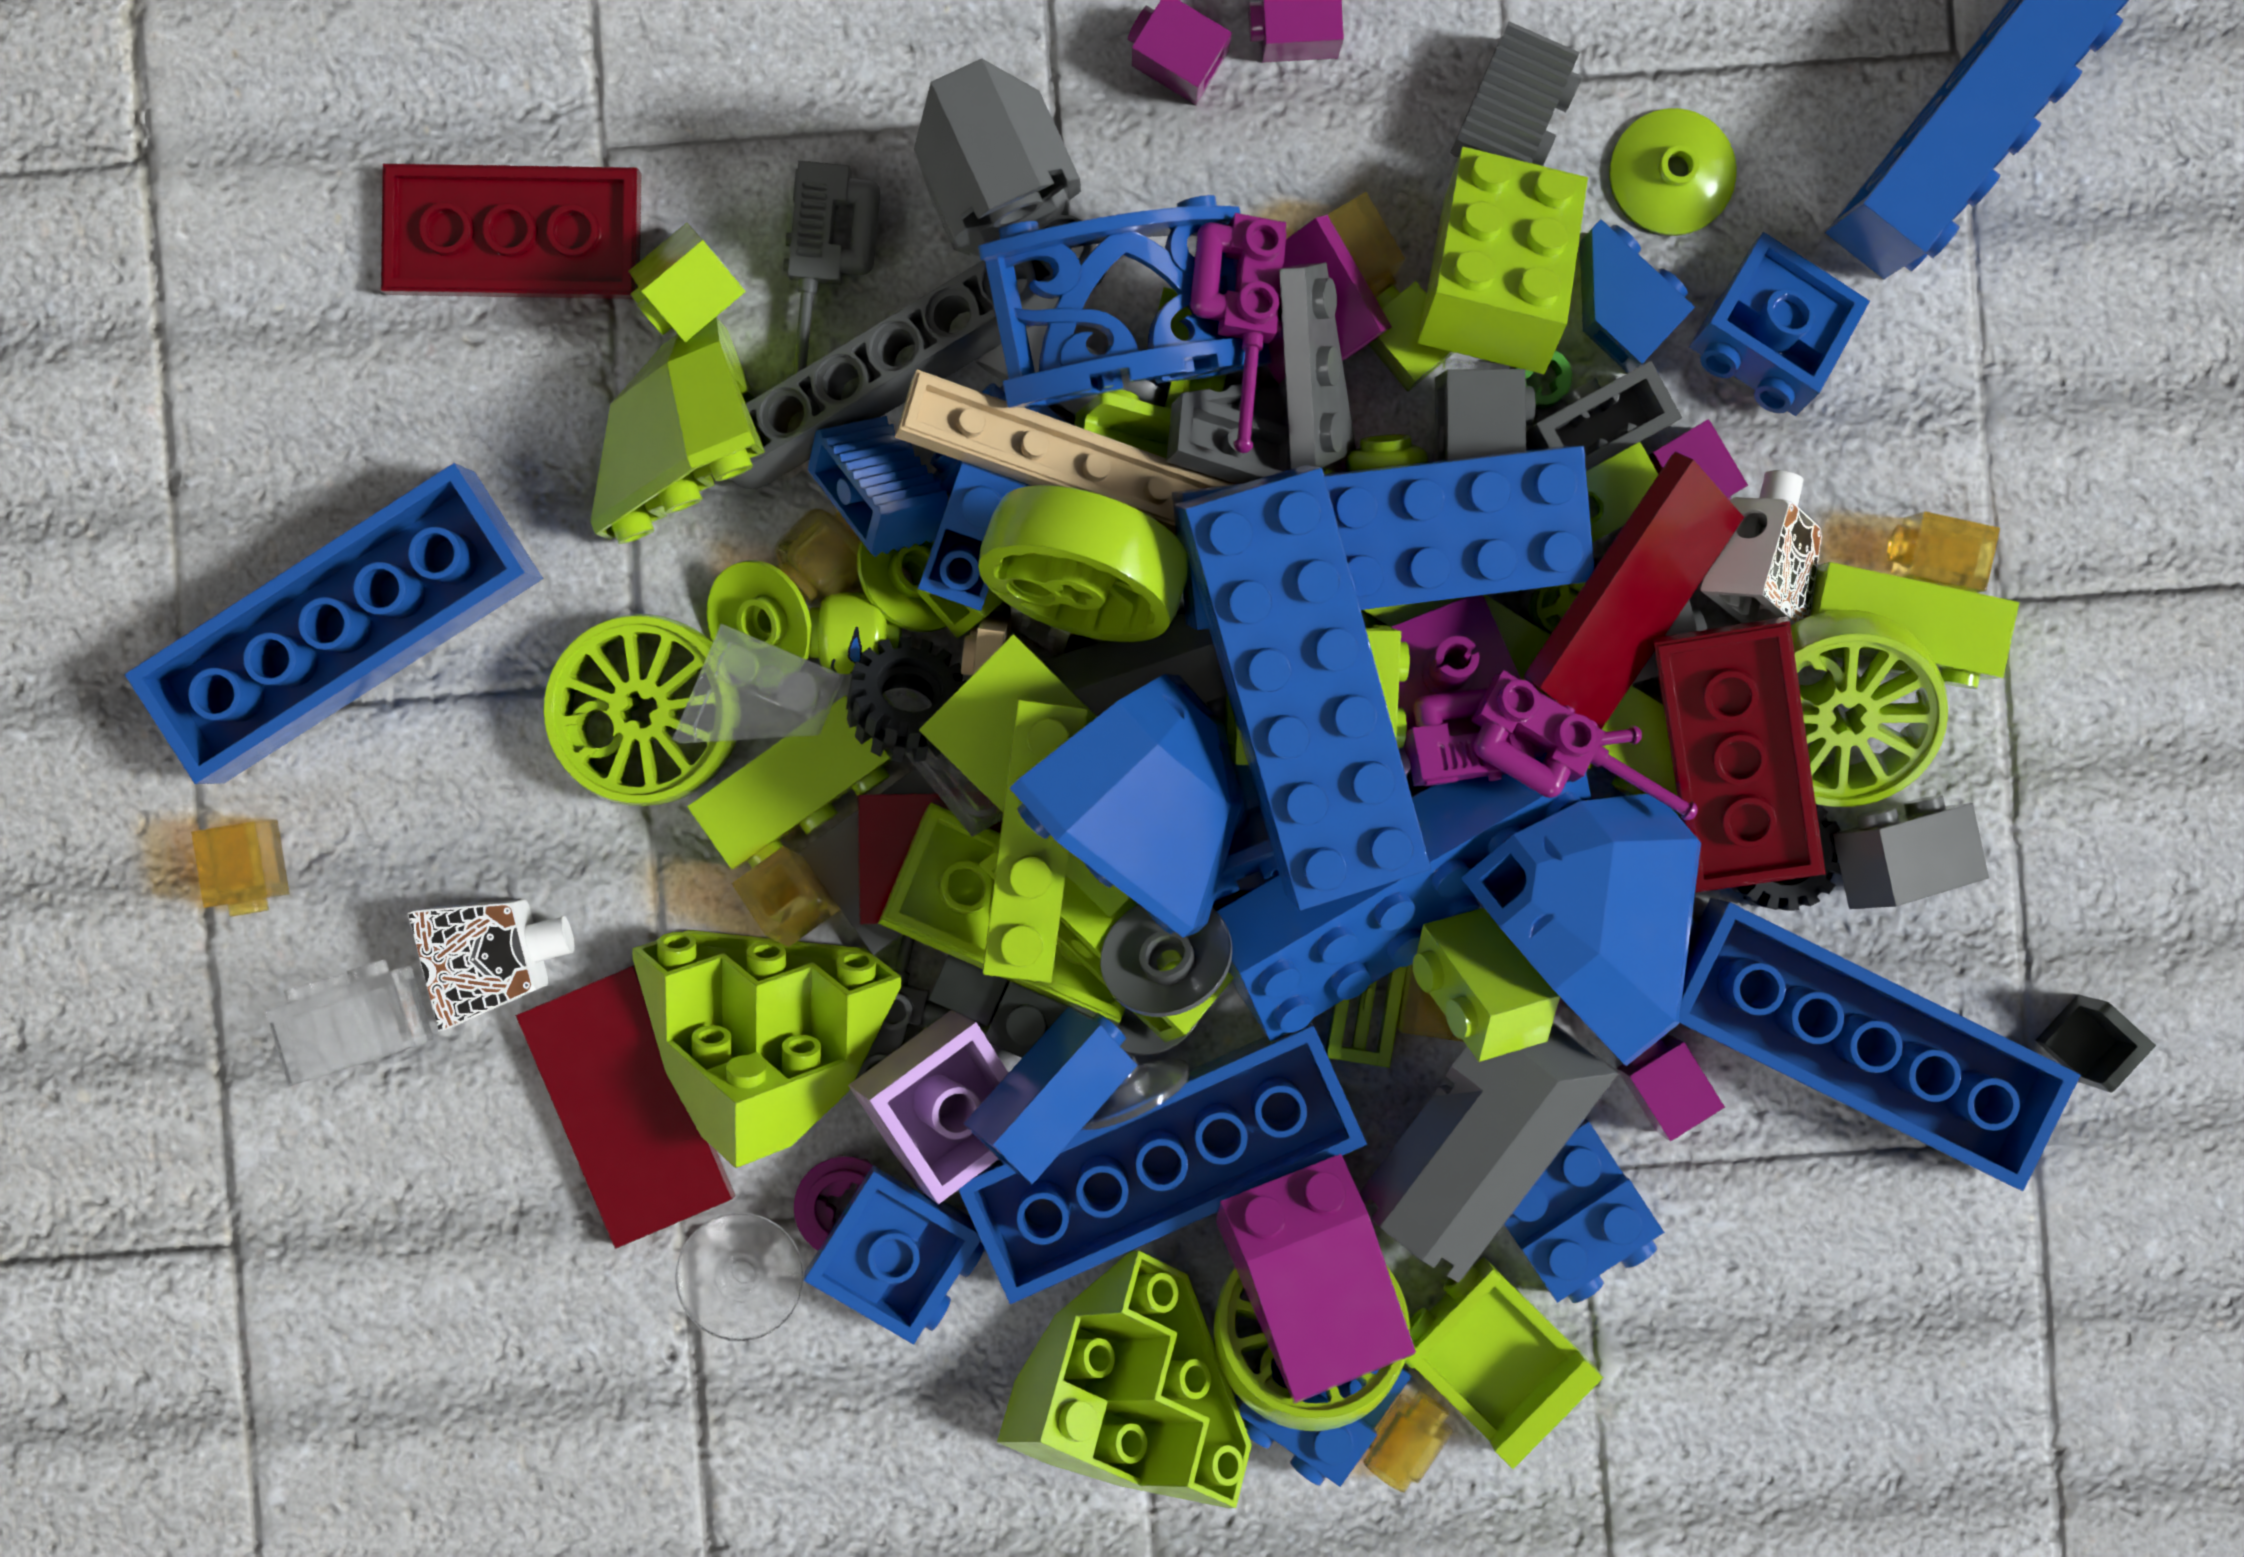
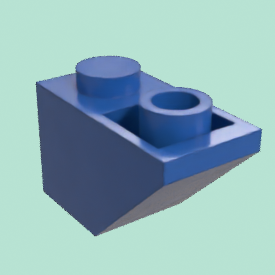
M1600 219L1580 241L1583 332L1624 371L1629 373L1646 361L1695 306L1685 298L1688 295V291L1675 275L1662 268L1656 271L1639 255L1641 247L1628 231L1618 225L1609 227Z
M962 462L918 589L981 611L989 587L981 578L978 565L980 549L988 524L1001 499L1007 493L1025 487L1026 483Z

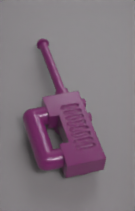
M1235 213L1228 225L1209 222L1203 224L1198 230L1190 307L1197 317L1219 321L1218 335L1243 339L1242 349L1245 350L1238 434L1237 440L1233 442V445L1237 452L1248 453L1253 448V442L1250 440L1258 353L1262 350L1263 343L1269 344L1276 334L1279 335L1282 329V321H1278L1279 309L1282 310L1280 269L1284 264L1287 222ZM1222 252L1225 253L1226 258L1238 260L1235 292L1228 290L1226 294L1218 293Z
M1502 670L1492 678L1471 720L1481 727L1474 741V751L1478 757L1547 798L1558 796L1562 792L1567 780L1573 783L1584 777L1590 763L1596 767L1603 766L1682 814V819L1691 820L1697 815L1698 809L1694 802L1688 803L1609 755V750L1599 745L1605 731L1598 728L1596 722L1583 715L1575 714V710L1572 707L1562 706L1539 692L1530 682L1520 680L1505 670ZM1514 732L1547 752L1543 762L1540 763L1505 741L1506 738Z
M1487 688L1426 695L1419 697L1414 702L1413 714L1416 727L1406 732L1405 740L1414 786L1454 783L1458 780L1487 776L1489 781H1496L1502 779V774H1506L1477 756L1474 751V741L1478 733L1450 736L1447 723L1443 724L1442 721L1473 717ZM1630 725L1628 729L1605 732L1599 745L1604 746L1627 742L1635 745L1640 742L1642 732L1634 725ZM1514 732L1505 740L1534 759L1542 757L1544 753H1547Z

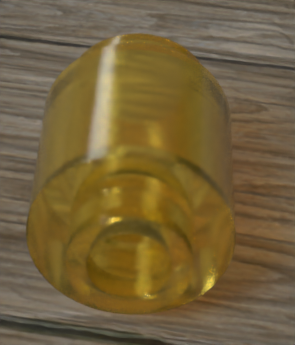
M1418 1391L1414 1398L1401 1393L1376 1429L1377 1437L1369 1446L1370 1451L1363 1460L1364 1465L1389 1486L1400 1492H1406L1412 1482L1420 1483L1454 1431L1445 1422L1450 1415L1449 1411L1435 1399L1421 1391Z

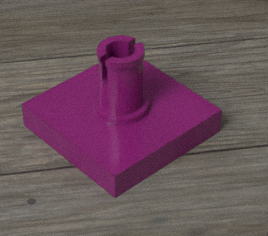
M1328 215L1314 218L1286 239L1282 268L1298 264L1327 263L1329 278L1334 281L1336 287L1337 306L1335 319L1343 361L1391 329L1392 326ZM1280 309L1278 311V321H1282V310ZM1283 321L1281 333L1279 335L1276 334L1269 343L1272 363L1267 364L1278 384L1286 378Z
M1483 595L1466 597L1392 626V628L1401 631V641L1407 642L1410 655L1408 677L1405 682H1399L1398 708H1403L1405 711L1407 732L1411 728L1416 727L1413 705L1421 696L1488 688L1492 678L1502 670L1521 680ZM1473 717L1442 720L1443 724L1447 723L1450 736L1478 733L1481 729L1479 725L1471 721ZM1405 741V744H1404L1403 747H1404V750H1405V752H1406V754H1407V756H1408V751H1407V746H1406V741Z

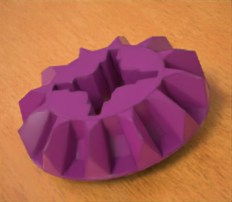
M839 1155L816 1164L801 1180L794 1198V1217L803 1238L817 1251L835 1224L836 1218L834 1216L837 1208L828 1202V1198L820 1194L827 1197L830 1195L841 1197L846 1189H850L852 1183L858 1185L855 1190L856 1192L873 1166L867 1159Z

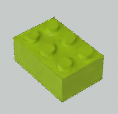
M1462 146L1443 200L1417 343L1545 375L1568 322L1588 177Z

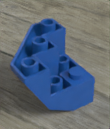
M1163 674L1114 703L1020 777L1010 787V790L1022 802L1017 808L1018 813L1036 834L1044 839L1051 835L1060 845L1082 860L1089 871L1102 884L1109 888L1113 885L1145 908L1151 918L1164 931L1169 934L1176 932L1184 938L1198 933L1208 923L1242 807V800L1231 759L1225 725L1180 675Z
M1649 794L1579 801L1513 834L1461 877L1497 925L1551 988L1626 1066L1679 1024L1701 842L1672 808Z

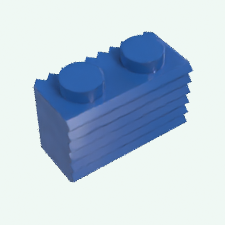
M887 416L816 430L807 469L869 552L875 557L882 551L888 554L893 548L899 551L903 546L909 549L915 543L921 546L926 540L932 543L937 536L948 504L947 492L941 488L940 478L933 476V473H928L926 465H921L920 457H915L911 443L895 438L894 424L888 423Z

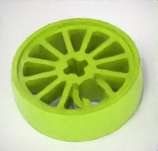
M1036 485L1015 489L1001 499L988 524L980 549L978 568L981 578L993 593L1013 608L1035 620L1057 629L1089 638L1116 642H1137L1158 637L1168 629L1178 610L1187 581L1188 555L1182 543L1165 526L1125 503L1076 488Z
M1833 610L1809 616L1792 624L1791 632L1797 673L1809 665H1813L1815 670L1826 671L1824 677L1817 683L1806 686L1799 685L1807 744L1813 742L1808 752L1816 804L1829 807H1854L1880 801L1903 790L1927 769L1942 745L1948 722V698L1944 680L1926 647L1916 636L1898 623L1884 616L1866 611ZM1844 647L1842 667L1838 665L1830 650ZM1870 647L1879 649V653L1860 677L1857 674L1860 648ZM1902 660L1909 665L1907 672L1879 685L1896 661ZM1918 689L1915 697L1916 703H1891ZM1842 703L1850 710L1845 712L1842 708L1836 706ZM1882 723L1910 724L1905 726L1899 733ZM1873 737L1890 747L1881 753H1874L1867 740ZM1836 746L1834 764L1820 766L1831 749ZM1852 746L1860 748L1866 759L1865 761L1849 765L1850 749Z
M627 614L613 617L590 627L580 634L557 660L550 674L544 697V722L547 736L563 768L576 782L591 793L605 800L629 806H650L674 802L697 792L707 785L720 772L729 759L736 745L741 725L742 706L739 686L735 674L723 653L710 639L693 627L680 621L653 614ZM646 634L659 635L661 642L648 675L644 679L638 639ZM622 639L624 640L629 672L628 682L604 654L609 645ZM680 644L694 655V660L662 685L660 681L673 647ZM592 660H594L614 685V693L582 682L581 676ZM702 669H705L712 683L713 693L676 700L672 693ZM576 690L597 698L595 701L582 704L573 712ZM639 695L642 699L655 700L658 708L649 714L651 725L646 721L632 719L631 712L639 708V701L637 699ZM711 704L716 705V720L712 732L677 719L678 709ZM600 711L606 713L611 718L614 727L613 741L603 748L593 745L586 733L589 719ZM672 728L707 742L705 751L695 764L691 763L668 734ZM656 739L681 769L680 776L665 783L661 782L658 776L653 742ZM637 741H639L645 778V785L643 787L631 786L626 780L622 779ZM616 755L609 775L601 771L594 763L596 758Z
M1235 1266L1233 1267L1221 1289L1216 1307L1214 1345L1217 1359L1227 1382L1247 1406L1265 1419L1287 1428L1303 1431H1324L1340 1428L1361 1419L1383 1401L1398 1379L1406 1358L1380 1368L1376 1374L1368 1373L1356 1378L1362 1385V1389L1346 1398L1340 1396L1338 1387L1325 1391L1328 1403H1305L1300 1401L1294 1404L1288 1389L1279 1386L1272 1378L1271 1364L1275 1359L1270 1347L1263 1354L1259 1374H1254L1242 1354L1269 1345L1264 1333L1241 1339L1236 1336L1235 1320L1238 1316L1258 1319L1251 1303L1240 1299L1245 1289ZM1387 1267L1410 1333L1409 1313L1405 1298L1396 1278Z

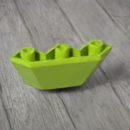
M717 317L686 343L677 333L661 345L610 404L591 516V525L596 535L608 540L616 537L618 544H626L646 537L655 531L652 522L667 517L669 513L684 510L702 501L703 498L700 491L715 485L711 474H713L715 481L733 478L753 467L750 458L765 453L745 404L755 399V396L728 330Z
M695 930L667 933L658 940L632 948L633 962L666 1074L701 1137L735 1168L791 1147L849 1092L850 1087L848 1085L855 1080L901 988V976L865 948Z
M1139 1250L1130 1251L1054 1315L1014 1381L997 1443L1043 1463L1113 1485L1224 1508L1237 1507L1252 1446L1230 1385L1221 1370L1213 1340L1188 1275Z

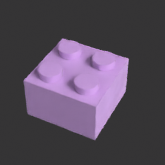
M953 1010L949 1011L848 1085L914 1185L937 1204H940L998 1160L963 1123L1009 1072L978 1024L966 1016Z

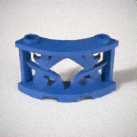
M1204 195L1180 201L1176 204L1177 207L1118 214L1041 230L1037 221H1025L1000 228L998 230L1000 240L979 245L980 260L985 261L1009 378L1003 381L1008 408L1045 407L1087 396L1122 390L1124 388L1122 376L1129 375L1130 382L1146 381L1155 378L1156 384L1190 379L1216 378L1243 371L1245 350L1242 349L1243 339L1218 335L1219 321L1197 317L1191 310L1190 302L1195 257L1189 252L1187 247V239L1190 236H1197L1198 230L1203 224L1212 222L1228 225L1235 213L1241 214L1240 207L1217 205L1215 195ZM1168 236L1165 248L1147 237ZM1099 244L1081 264L1075 253L1071 250L1072 248ZM1222 252L1218 291L1220 294H1226L1228 290L1235 292L1238 260L1226 258L1224 252ZM1122 255L1136 260L1151 269L1178 294V296L1164 304L1156 313L1149 329L1148 350H1138L1131 332L1116 317L1099 310L1083 309L1085 302L1101 277ZM1031 260H1043L1051 265L1053 277L1049 282L1033 280L1028 286L1039 297L1047 299L1059 298L1054 309H1022L1014 270L1015 265ZM1188 307L1192 315L1179 321L1187 327L1189 332L1188 340L1182 341L1174 336L1171 330V320L1178 311ZM1026 326H1047L1040 353L1039 372L1035 373ZM1086 326L1102 331L1108 339L1106 352L1102 355L1090 353L1086 347V341L1093 333L1080 332L1073 335L1075 327ZM1263 343L1262 350L1258 353L1257 367L1272 363L1269 344Z

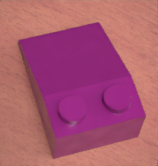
M1341 1154L1220 1201L1216 1220L1217 1226L1294 1404L1415 1354L1416 1350L1368 1211Z

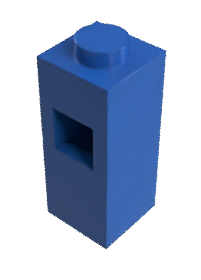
M1068 1007L963 1124L1004 1165L1033 1184L1138 1066L1120 1047L1126 1040L1125 1035L1100 1013L1089 1019Z

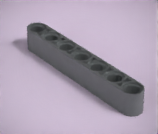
M1060 215L1041 224L1039 229L1082 220L1072 215ZM1099 244L1083 247V251L1078 258L1080 264ZM1031 260L1015 265L1016 280L1027 279L1024 290L1019 294L1022 309H1054L1059 298L1047 299L1039 297L1028 286L1033 280L1049 282L1053 277L1051 265L1043 260ZM980 261L746 403L765 453L750 458L753 467L729 480L745 489L764 487L810 460L816 430L881 417L905 403L912 378L917 369L945 379L1001 345L985 261ZM1105 274L1101 277L1096 286H1098L1102 282ZM971 312L970 319L963 329L955 333H949L952 321L959 314ZM915 345L911 359L905 364L896 367L895 360L898 353L904 347ZM859 377V386L855 393L849 398L841 400V392L845 384ZM804 410V419L800 426L794 431L787 433L791 417L797 412Z

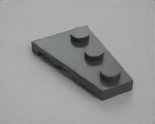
M1326 262L1298 264L1280 269L1291 469L1303 465L1323 468L1350 455L1352 451L1356 450L1335 319L1337 306L1336 287L1334 281L1329 278Z

